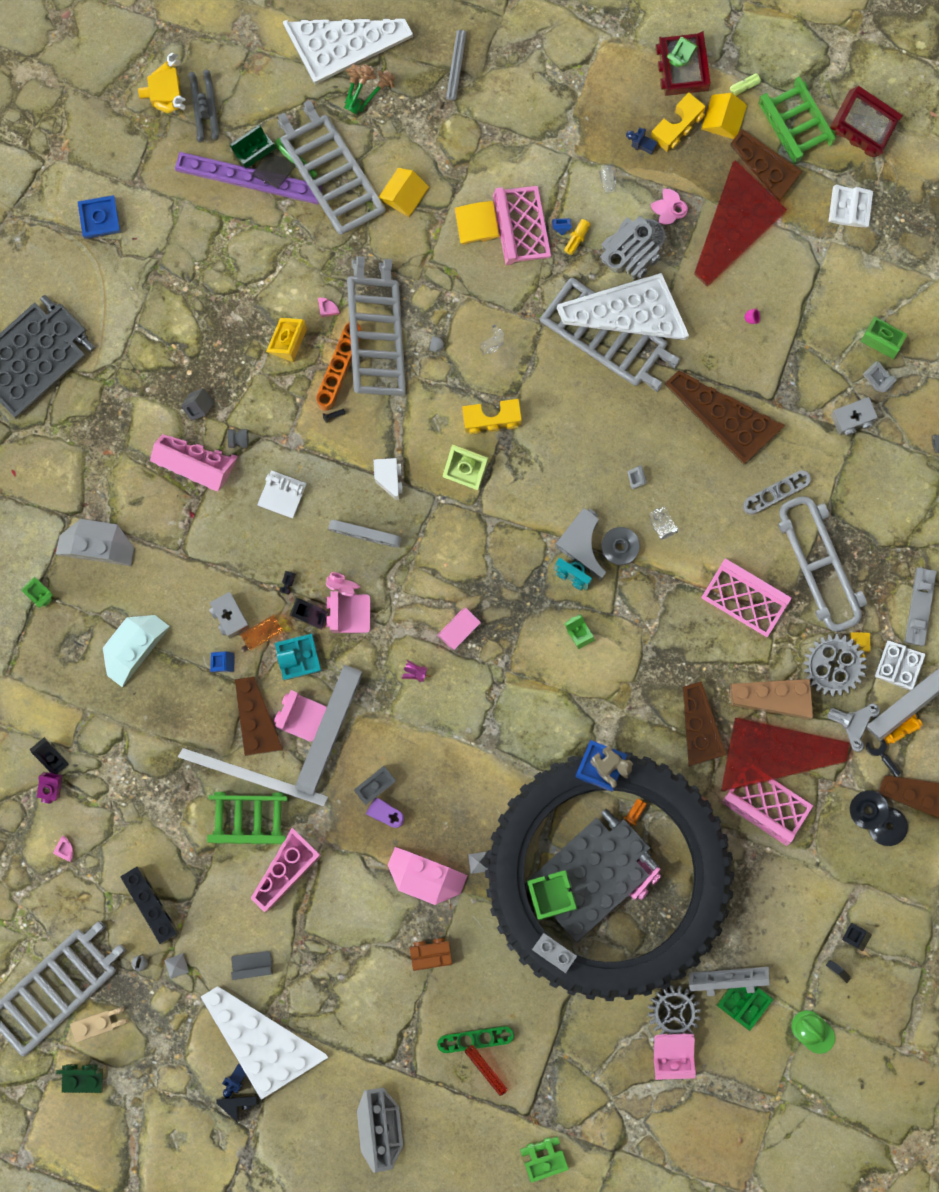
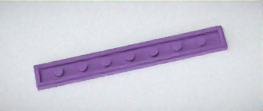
M179 152L175 171L317 205L319 203L306 181L251 168L245 169L242 166ZM320 185L318 188L322 192L323 186Z

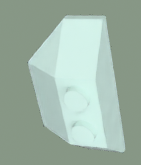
M155 615L127 617L103 647L107 676L123 687L170 626Z

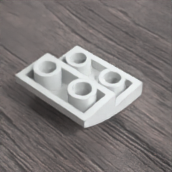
M887 641L875 677L911 691L915 687L925 654L908 649L904 645Z

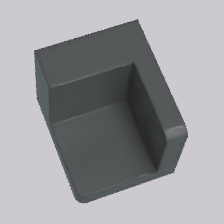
M201 388L190 393L181 407L192 421L205 416L214 402L205 389Z

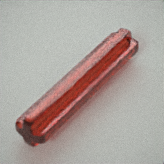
M473 1045L465 1049L466 1055L499 1096L504 1095L507 1092V1087Z

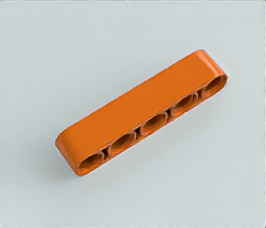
M350 322L345 325L317 393L316 400L319 408L323 411H329L334 407L352 362L351 350L346 353L341 351L344 346L351 347V337L348 334ZM357 323L358 331H361L360 325ZM337 363L344 364V367L340 370L334 368ZM330 380L337 381L334 387L327 385ZM329 397L330 401L327 404H322L321 399Z

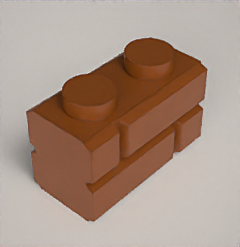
M444 938L433 939V944L425 945V941L414 942V947H410L413 971L453 965L449 941L445 942Z

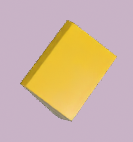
M733 93L712 95L701 130L734 139L739 133L747 105Z
M398 168L379 195V198L387 205L410 218L428 191L429 186L413 170Z
M280 318L266 352L294 362L307 331L306 322L303 319Z

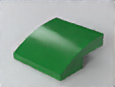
M756 986L755 993H747L746 987L728 988L716 1006L748 1031H751L774 999Z

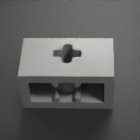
M869 397L833 410L831 414L839 436L842 434L846 436L856 432V429L861 427L867 429L873 426L878 418ZM852 415L854 417H858V420L856 421V419H851Z
M230 592L210 602L212 608L209 611L214 619L218 618L221 624L218 627L223 636L227 634L230 639L250 628ZM228 612L229 614H231V615H230V617H231L230 620H227V619L225 618V617H226L225 613Z
M545 933L541 935L532 949L564 973L567 972L577 957Z

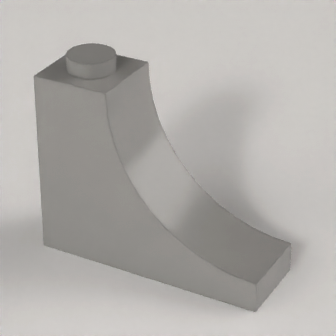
M583 508L557 541L556 548L573 561L583 564L585 570L602 581L606 576V571L596 561L591 545L593 531L599 522L598 515L591 509L586 510Z

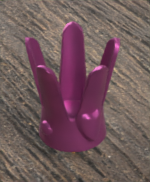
M407 660L408 663H406L404 671L408 673H404L401 679H415L419 682H424L425 676H431L426 674L427 668L424 666L420 667Z

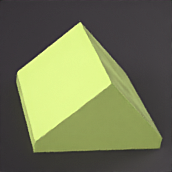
M452 445L443 477L478 490L488 466V458Z

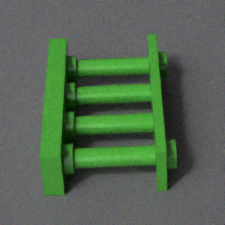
M800 76L796 78L794 88L775 98H770L765 93L760 96L758 102L794 165L801 162L804 151L825 140L831 147L836 139L835 131L828 126L808 92L807 83L802 81ZM797 94L800 95L804 103L783 114L778 113L776 105ZM807 109L809 110L813 119L793 129L787 128L785 125L786 120ZM815 125L818 126L822 133L801 145L797 144L794 140V136Z
M214 792V795H209V800L216 801L215 831H213V835L207 834L208 843L282 845L287 838L281 832L282 802H289V798L285 797L284 793H272V796H226V792ZM224 801H235L234 831H232V835H224V831H222ZM243 801H255L254 832L251 835H244L242 831ZM262 801L274 802L273 832H271V836L263 835V832H261Z

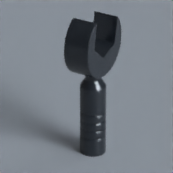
M879 740L881 745L878 749H871L867 742V752L872 756H881L884 764L897 777L901 771L890 757L884 753L887 748L885 740Z

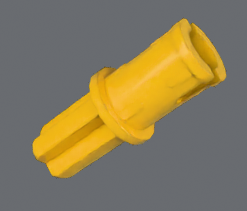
M581 219L575 231L571 233V239L564 249L569 255H573L580 242L584 241L585 234L591 227L588 221Z

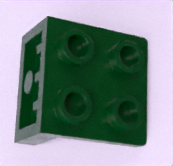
M78 1064L62 1065V1069L56 1070V1074H62L61 1093H102L103 1068H98L97 1064L82 1065V1068H78Z

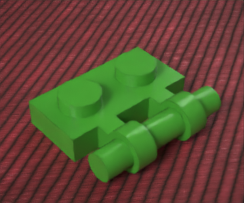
M558 1136L551 1139L550 1137L544 1138L542 1142L527 1144V1147L520 1149L522 1157L529 1154L531 1157L530 1161L524 1162L531 1183L569 1170L563 1151L554 1152L553 1146L560 1144ZM544 1149L548 1150V1155L537 1158L536 1152Z

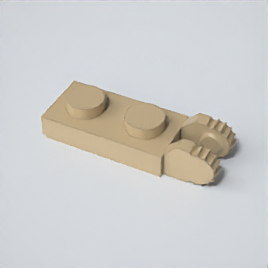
M124 1008L108 1010L71 1023L70 1026L75 1042L77 1043L114 1030L115 1027L128 1023L127 1019H121L118 1022L112 1023L111 1016L122 1013Z

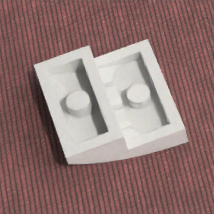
M840 185L833 186L828 222L854 227H868L873 191L860 187L852 189Z

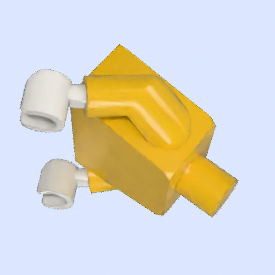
M170 53L167 61L147 77L148 87L138 88L140 99L150 98L153 107L167 114L179 108L184 110L186 107L182 104L186 99L181 97L179 77L176 68H174V65L180 66L181 62L175 60L178 55Z

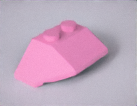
M396 847L388 864L398 891L434 905L461 894L468 876Z

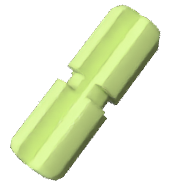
M753 74L746 78L745 81L732 85L730 91L737 96L746 91L747 88L750 89L760 84L761 79L758 74Z

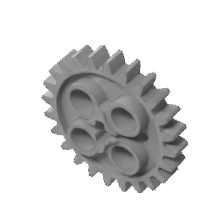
M829 634L826 641L821 637L822 643L820 644L815 641L816 648L809 647V650L812 652L811 655L805 654L809 661L803 663L809 667L804 672L810 674L806 679L813 680L810 685L812 687L817 686L816 690L818 692L824 689L823 694L825 696L830 691L832 697H835L836 692L841 697H843V691L850 694L849 688L851 687L857 690L855 683L862 684L859 678L866 677L862 670L868 669L867 666L862 665L867 659L861 657L865 652L863 650L858 651L860 645L856 644L853 646V639L847 642L846 635L841 640L838 634H836L835 639ZM829 649H833L834 655L830 658H826L825 652ZM839 650H842V653L838 658V652ZM851 655L853 657L852 661L849 664H844V657ZM837 662L840 666L834 669L831 665ZM822 667H826L828 669L827 674L819 676V670ZM832 673H833L832 681L829 682V678L831 677V675H832ZM845 673L846 679L843 682H838L837 676Z

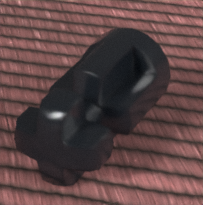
M285 571L282 580L284 587H280L281 593L290 594L288 587L293 585L295 573Z

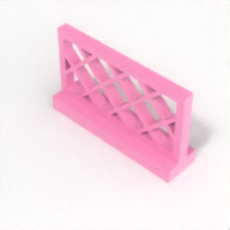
M538 186L503 190V187L495 188L493 201L505 265H511L519 261L550 258L551 253ZM534 192L535 199L532 203L523 197L525 193ZM513 194L519 199L513 205L507 200L506 195ZM520 200L529 206L525 213L516 207ZM531 208L538 212L536 220L527 215ZM513 210L522 216L518 222L510 217V213ZM523 218L532 223L528 230L519 224ZM534 225L541 229L542 234L539 238L530 232ZM516 227L525 233L521 240L514 236L513 231ZM527 235L536 241L532 247L522 242ZM537 243L545 248V253L539 254L533 250ZM519 245L528 250L526 255L518 256L517 248Z
M726 558L701 597L765 637L769 636L791 600V597ZM722 571L729 574L731 583L720 585L718 577ZM732 577L736 578L739 581L733 582ZM717 580L718 586L712 587ZM740 582L746 584L748 592L736 595L734 584ZM732 585L734 596L723 598L721 587ZM719 588L721 599L713 601L706 597L711 589ZM761 593L764 602L753 605L751 594ZM749 595L751 606L740 608L737 597ZM765 596L771 599V601L766 602ZM735 598L738 609L731 611L726 609L724 600ZM722 601L723 606L716 602ZM776 602L782 606L778 613L769 614L768 603ZM765 604L767 616L756 618L754 607ZM752 608L754 619L746 621L742 618L740 610ZM738 611V612H739V616L736 615V614L733 613V612ZM775 616L774 620L771 622L770 617ZM769 619L770 626L766 632L759 628L757 620ZM755 621L756 626L751 624L750 622Z
M749 763L745 765L721 802L786 846L792 842L795 834L813 805ZM747 770L755 774L756 781L746 782L745 773ZM761 783H770L773 791L763 793ZM757 784L759 794L750 795L747 785ZM744 786L746 796L738 797L733 792L736 787ZM785 793L788 796L789 802L779 804L777 794ZM774 795L776 805L766 806L764 796ZM760 797L763 807L755 808L752 806L751 798ZM800 803L806 807L803 814L796 815L794 804ZM790 805L792 816L783 817L780 807ZM777 808L779 818H770L767 809ZM784 820H794L795 828L792 832L785 828Z

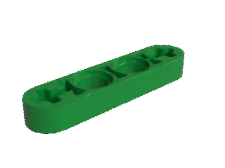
M501 1026L448 1034L439 1038L437 1047L442 1053H453L506 1045L513 1040L514 1033L510 1027ZM506 1029V1032L511 1034L507 1041H504L503 1038H497L498 1043H493L494 1035L492 1031L496 1030L497 1035L502 1034V1030ZM484 1032L489 1033L491 1036V1041L488 1044L480 1042L479 1037ZM464 1035L469 1036L472 1040L471 1045L468 1047H463L460 1044V1039ZM457 1036L459 1049H454L455 1045H450L448 1050L441 1047L440 1043H443L445 1038H447L448 1042L454 1041L453 1037Z

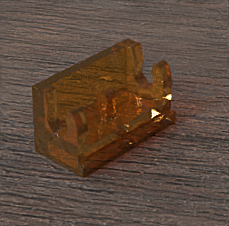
M272 614L240 633L251 651L283 632Z

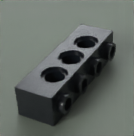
M136 866L120 876L159 944L163 945L180 935L141 867Z

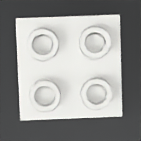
M271 470L270 474L266 477L267 482L257 505L293 519L307 483Z

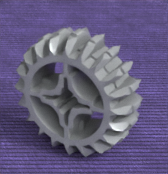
M670 986V992L667 989L663 990V995L658 991L656 992V995L659 997L658 1000L653 997L651 998V1001L655 1002V1006L648 1005V1008L654 1009V1011L647 1015L649 1017L654 1016V1019L649 1021L650 1024L657 1023V1026L653 1029L654 1031L662 1029L659 1035L665 1034V1032H668L667 1035L683 1034L686 1030L692 1034L691 1025L695 1028L698 1027L693 1022L694 1019L701 1020V1017L695 1016V1013H700L701 1009H695L694 1006L700 1003L699 1001H691L695 998V995L692 994L688 997V989L681 993V986H678L677 992L674 991V986ZM679 996L684 1000L678 1005H672L666 998ZM663 1003L667 1013L660 1021L658 1010L660 1004ZM668 1005L673 1009L680 1008L678 1012L679 1018L675 1016L670 1017L669 1013L671 1012H669L670 1008ZM687 1005L690 1007L688 1022L682 1016V1012ZM672 1020H676L681 1024L682 1028L668 1029L665 1025Z

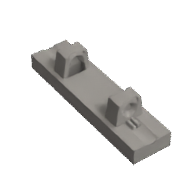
M916 568L904 640L906 644L922 647L925 645L936 571ZM919 590H928V593Z
M769 967L689 974L690 991L706 990L707 996H715V989L746 987L747 993H755V986L770 985Z

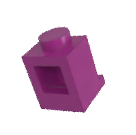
M43 772L39 775L36 798H41V802L48 804L56 801L60 797L63 775ZM45 787H48L50 792L45 791Z

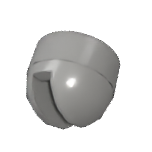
M432 336L429 351L439 352L443 348V341L439 337Z
M138 955L132 960V967L136 971H143L148 966V960L145 956ZM139 958L142 959L139 968H136Z

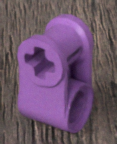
M377 797L373 799L366 812L372 818L394 828H398L404 823L403 813ZM396 814H398L397 817L399 818V821H395L392 824V819L390 818L391 815L395 816Z

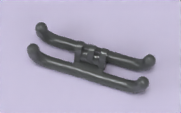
M207 69L203 71L207 98L205 93L199 94L196 74L190 72L188 75L192 91L197 141L199 143L205 140L203 119L210 118L212 139L214 141L219 139L211 73Z

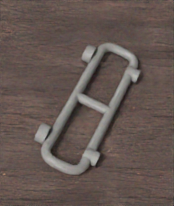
M805 496L787 501L780 508L781 522L778 523L781 533H787L818 606L819 610L815 611L818 620H824L826 626L835 632L854 627L861 620L862 613L860 607L867 605V601L862 591L853 593L823 523L824 519L829 518L826 505L823 503L816 506L812 499ZM800 504H806L809 507L829 554L828 557L810 564L806 561L794 533L792 523L787 516L788 509ZM833 563L854 612V617L851 620L841 624L833 623L811 572Z

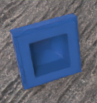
M570 218L552 220L553 229L560 235H564L572 228Z

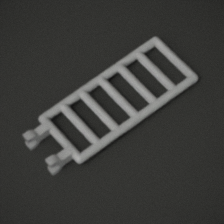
M308 100L303 103L305 106L303 111L310 118V123L294 130L285 113L278 115L279 120L277 123L286 134L280 140L339 235H343L385 213L386 208L327 115L319 117L312 102ZM322 124H325L329 130V133L296 150L290 143L291 140ZM332 139L339 146V148L305 165L299 157ZM342 154L348 161L347 164L313 180L308 172ZM353 169L358 177L357 179L322 195L318 186ZM361 184L367 191L365 195L332 211L327 203L328 201ZM371 199L377 207L375 210L344 226L337 219L338 216Z
M357 256L356 260H352L354 276L347 278L354 392L404 396L406 394L399 282L391 280L392 259H384V263H379L381 279L364 277L365 257ZM355 284L392 287V298L356 295ZM356 302L393 305V316L357 313ZM357 320L394 323L395 334L358 331ZM358 339L395 341L396 352L359 349ZM359 357L396 359L397 370L360 368ZM361 375L398 378V388L361 386Z
M570 278L540 317V321L632 385L637 386L643 381L651 389L658 392L662 382L653 378L647 372L658 357L674 369L679 363L678 357L664 350L668 345L666 340L658 336L642 335L622 364L618 366L610 360L630 333L621 332L603 356L595 349L609 330L601 329L592 342L587 345L580 338L588 327L580 326L575 334L572 335L564 329L567 325L563 324L562 320L559 324H556L549 319L556 310L557 305L562 302L572 287L582 292L578 298L595 293L575 278ZM651 339L658 346L634 377L626 369L646 342Z
M101 921L93 925L86 934L80 929L75 930L0 1000V1010L5 1006L33 1038L24 1047L0 1020L1 1034L22 1057L29 1054L115 974L116 970L111 964L127 950L121 944L106 958L91 942L97 934L106 928ZM77 939L106 970L98 979L69 947ZM62 953L71 960L91 983L84 992L78 988L55 962V959ZM48 966L77 997L69 1006L40 975ZM35 980L62 1011L54 1020L25 988L31 981ZM18 993L22 995L47 1024L40 1033L34 1029L11 1002Z

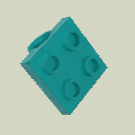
M559 557L555 563L554 571L557 572L556 575L562 580L568 579L573 582L572 585L576 589L587 591L591 585L592 578L584 573L585 568L580 562L569 564Z
M312 634L275 643L277 659L284 681L321 672Z

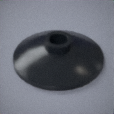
M868 790L858 793L852 799L849 811L853 822L857 826L866 830H873L886 822L889 815V806L881 794ZM866 807L871 809L870 814L865 813Z
M889 807V815L886 822L879 828L869 830V833L873 840L880 845H897L907 834V820L899 810ZM887 823H891L893 825V828L891 830H888L886 828Z

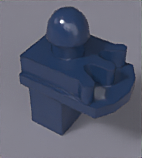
M639 127L636 133L634 131H627L626 137L632 140L631 147L635 148V150L639 148L652 155L658 142L645 136V128Z
M240 1064L237 1065L230 1077H225L222 1083L227 1086L223 1090L225 1098L231 1097L233 1091L237 1093L243 1086L241 1082L246 1073Z

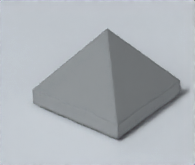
M642 465L627 471L631 489H636L646 484V476Z
M487 852L468 854L471 874L485 872L488 869L489 859L486 858Z
M184 954L164 960L170 979L189 973Z

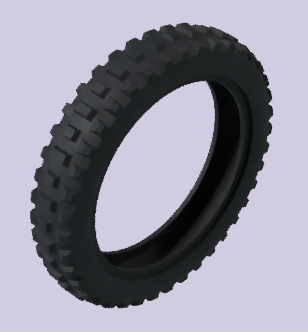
M625 752V754H627L626 760H630L633 763L632 772L628 775L627 779L619 775L617 786L613 791L626 792L642 797L663 810L683 834L693 863V891L687 912L676 930L661 945L642 956L618 962L595 961L576 955V959L566 973L532 950L543 933L547 936L549 935L535 918L526 896L524 864L530 841L542 821L564 802L585 793L608 791L576 778V773L583 759L582 756L568 757V762L560 764L556 762L550 765L549 771L545 770L542 773H537L534 776L535 780L533 782H530L528 785L524 784L519 789L521 793L515 798H511L507 804L509 809L506 810L505 814H501L498 819L500 825L497 827L496 832L492 833L491 840L494 842L491 850L487 851L486 857L490 860L488 869L485 870V878L489 879V888L486 889L487 897L492 899L490 911L492 916L497 917L499 933L506 936L508 941L507 947L510 951L515 950L520 956L518 961L523 966L528 964L536 977L540 978L543 976L549 980L550 986L554 988L561 986L567 990V994L575 996L576 993L586 995V999L594 1000L595 997L605 998V1001H614L615 997H624L625 1000H632L634 995L648 996L656 988H662L663 990L668 988L672 980H681L686 976L685 971L689 968L697 967L701 963L699 958L705 955L706 952L709 953L712 949L711 942L716 936H720L723 930L720 925L729 914V910L726 909L727 904L733 898V891L730 890L732 880H734V872L730 871L733 856L732 852L727 850L729 840L727 834H722V827L720 825L722 822L719 816L713 815L710 802L703 800L699 789L695 785L689 786L685 777L680 773L675 775L668 765L662 763L659 766L651 758L644 756L640 759L630 752Z

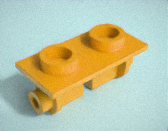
M916 714L884 738L886 745L895 744L896 741L905 737V735L921 729L923 723L920 719H917Z

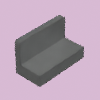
M382 766L356 787L354 791L363 803L367 805L396 782V780L386 767Z
M270 951L231 957L232 980L273 974Z

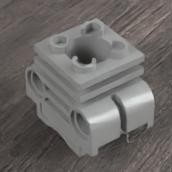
M641 216L634 222L627 217L621 223L618 231L601 244L602 249L605 251L600 256L601 261L615 273L626 269V273L628 275L631 274L632 279L635 280L637 277L641 279L647 273L646 268L650 264H656L661 258L660 248L658 246L655 248V243L652 241L651 226ZM641 231L648 232L646 237L638 236ZM620 258L621 262L618 265H614L612 260Z

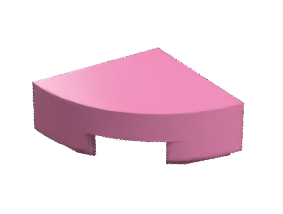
M318 298L321 318L340 314L338 307L332 301L326 298Z
M62 836L53 854L72 862L74 853L72 844L66 837Z

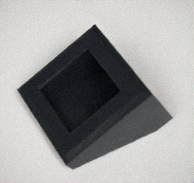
M851 923L842 940L856 949L864 951L872 934Z

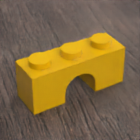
M688 92L676 105L675 113L681 117L682 121L678 124H671L664 118L652 130L651 139L658 142L657 144L666 152L671 148H676L680 143L679 139L683 135L687 136L693 128L692 125L695 122L699 123L705 116V105Z
M519 399L500 401V412L495 417L484 415L481 404L462 406L465 433L479 434L482 430L495 432L499 431V428L504 427L516 429L522 424Z

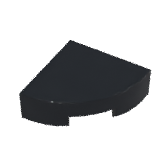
M832 960L828 961L826 966L841 980L848 983L851 976Z

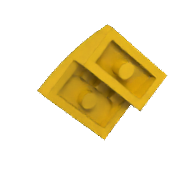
M494 201L473 203L455 208L461 244L465 245L479 240L484 242L500 237Z

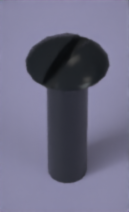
M344 408L330 414L323 413V419L325 423H328V420L346 413Z

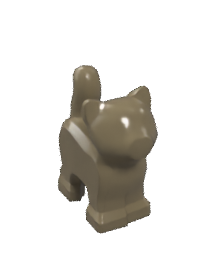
M609 744L603 749V754L606 757L601 759V755L598 753L592 757L590 763L597 769L598 774L606 782L610 783L612 788H615L617 782L610 775L617 769L619 774L627 779L628 775L632 772L633 763L630 760L621 759Z

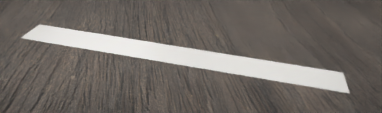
M182 748L178 755L179 758L321 806L325 805L328 798L318 793L310 795L295 789V785Z

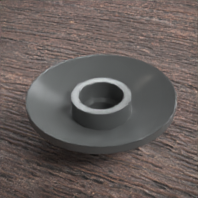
M616 527L609 530L604 535L601 543L604 557L616 565H625L632 562L638 555L640 548L636 534L624 527ZM618 544L623 545L624 549L620 551L616 548V546Z

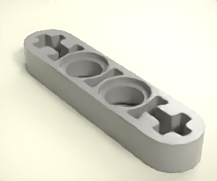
M798 471L748 497L743 503V511L747 515H755L803 490L810 483V475L806 471ZM799 476L801 478L805 477L804 484L799 482L795 485L797 489H794L793 483L798 480ZM787 484L790 487V492L782 493L779 489L780 485ZM771 493L773 501H764L763 494ZM756 497H759L760 503L754 507V511L751 508L748 509V502L754 504L758 501Z
M330 520L328 530L334 533L395 548H400L402 538L397 535L337 520Z

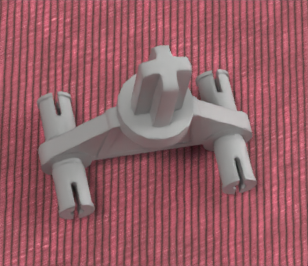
M873 703L857 712H849L848 714L831 708L828 713V719L843 725L848 734L852 749L860 753L864 748L861 738L871 717H878L880 709Z

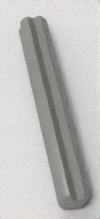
M457 30L446 95L447 99L455 101L457 98L466 40V31Z

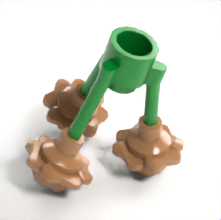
M352 64L350 68L345 70L351 77V85L344 102L346 103L344 108L356 115L359 111L363 112L365 106L380 89H383L385 86L395 87L393 84L395 77L387 70L384 72L378 71L380 81L377 87L361 104L362 100L357 97L363 84L365 85L367 80L376 79L377 76L374 75V68L367 64L362 66ZM357 81H358V82H359V85H358V87H357V89H356V92H355V94H354V96H353V95H352L353 89H354V86L357 84Z

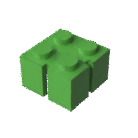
M566 870L548 875L549 881H547L545 876L527 881L538 920L541 921L578 910L574 893L572 891L569 892L572 886Z

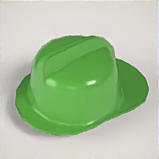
M806 1010L795 1015L792 1020V1031L804 1046L817 1054L827 1053L832 1049L835 1043L834 1031L818 1014Z

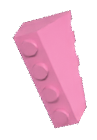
M162 434L154 443L150 461L218 492L226 483L238 456L231 454V457L222 455V451L215 450L211 452L204 450L202 445H187V442Z
M291 828L251 899L267 913L315 864L321 855L300 834Z

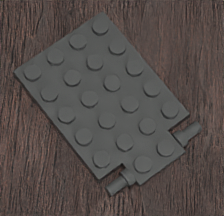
M43 295L40 300L48 308V315L34 302L0 333V403L15 419L20 417L86 357L74 344L76 341L80 345L83 344L89 352L94 351L96 348L88 340V336L85 334L87 330L62 304L57 305L53 303L46 295Z
M607 808L601 814L610 823L609 826L612 828L610 832L595 818L527 880L545 876L547 881H549L548 875L564 870L568 872L572 886L569 892L572 891L574 893L578 910L561 914L554 918L577 943L649 877L646 871L637 863L639 859L643 863L645 862L653 871L660 867L651 858L652 855L649 853L650 847L625 819L620 821L618 817L615 818ZM526 881L524 884L529 889L528 882Z

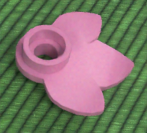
M663 189V199L651 204L654 213L660 215L659 223L664 225L672 224L676 219L685 217L688 211L686 203L681 201L679 194L671 189ZM680 208L682 211L678 213L675 209Z
M331 572L330 576L327 577L326 586L333 591L338 590L342 595L354 596V589L360 588L355 582L345 580V576L340 573Z

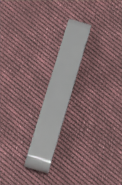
M344 665L296 782L295 789L310 795L315 794L362 678L363 671Z

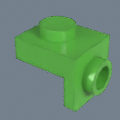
M680 37L673 52L668 53L667 58L671 60V64L678 68L680 66H687L698 46L686 38Z
M35 576L21 589L38 608L41 606L45 607L52 600L51 596L53 594Z
M581 614L565 622L566 630L578 649L595 641Z

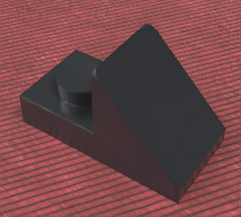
M296 597L290 616L295 621L304 622L322 630L329 612Z
M45 737L29 749L50 773L58 774L69 765L55 745Z
M258 1096L216 1099V1104L237 1123L239 1122V1106H242V1110L254 1109V1105L259 1104Z

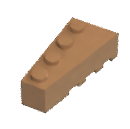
M810 679L730 685L731 706L806 720L813 718Z

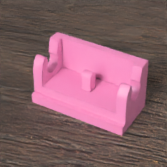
M463 608L437 636L447 646L455 650L481 622L467 608Z

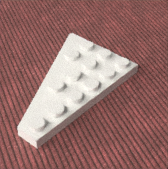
M348 19L342 21H283V25L315 85L345 71L352 64L357 65L413 38V33L405 19H383V21H370V19H355L353 21Z
M662 273L557 305L561 320L566 325L686 340L689 337Z
M218 986L201 996L205 1006L261 1100L328 1059L327 1055Z

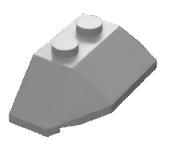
M79 519L59 536L56 555L131 566L134 546L117 524Z
M384 1088L364 1090L357 1109L361 1153L373 1172L392 1170L403 1148L399 1105Z

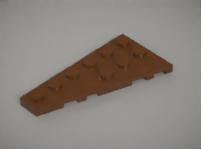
M677 371L665 383V386L743 465L785 427L784 424L770 419L765 414H760L751 407L700 383L699 380L681 371Z

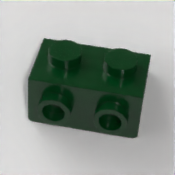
M260 125L230 144L235 157L245 169L276 149L274 143L264 133Z

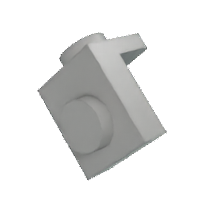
M876 361L863 373V376L874 390L879 392L889 391L897 380L895 376H890L880 362Z

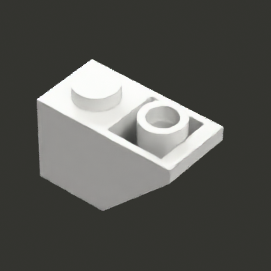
M396 458L375 459V482L395 500H399V494H402V482H398V475H401V464H397Z

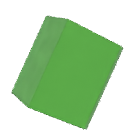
M874 316L860 342L894 359L907 334Z

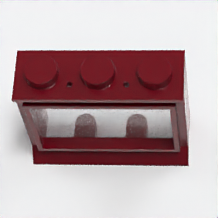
M704 31L697 34L659 37L658 44H655L656 55L660 56L658 71L662 72L660 87L661 90H664L665 96L709 91L711 81ZM680 37H684L697 45L698 48L689 64L678 68L670 63L671 60L667 58V55L673 52Z
M857 86L849 90L830 128L835 131L836 135L849 140L851 145L864 150L866 155L877 157L884 153L883 151L903 115L862 87Z

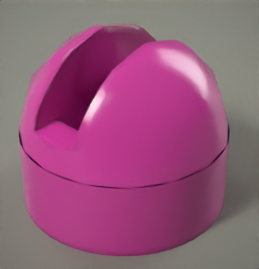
M748 310L744 316L745 321L749 324H758L760 322L759 310Z

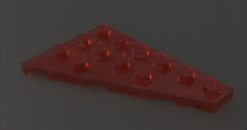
M736 160L732 163L694 275L707 287L787 211Z
M735 718L721 791L726 792L727 790L806 773L831 765L843 764L847 761L849 742Z

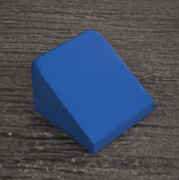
M227 651L212 652L210 672H234L235 654Z

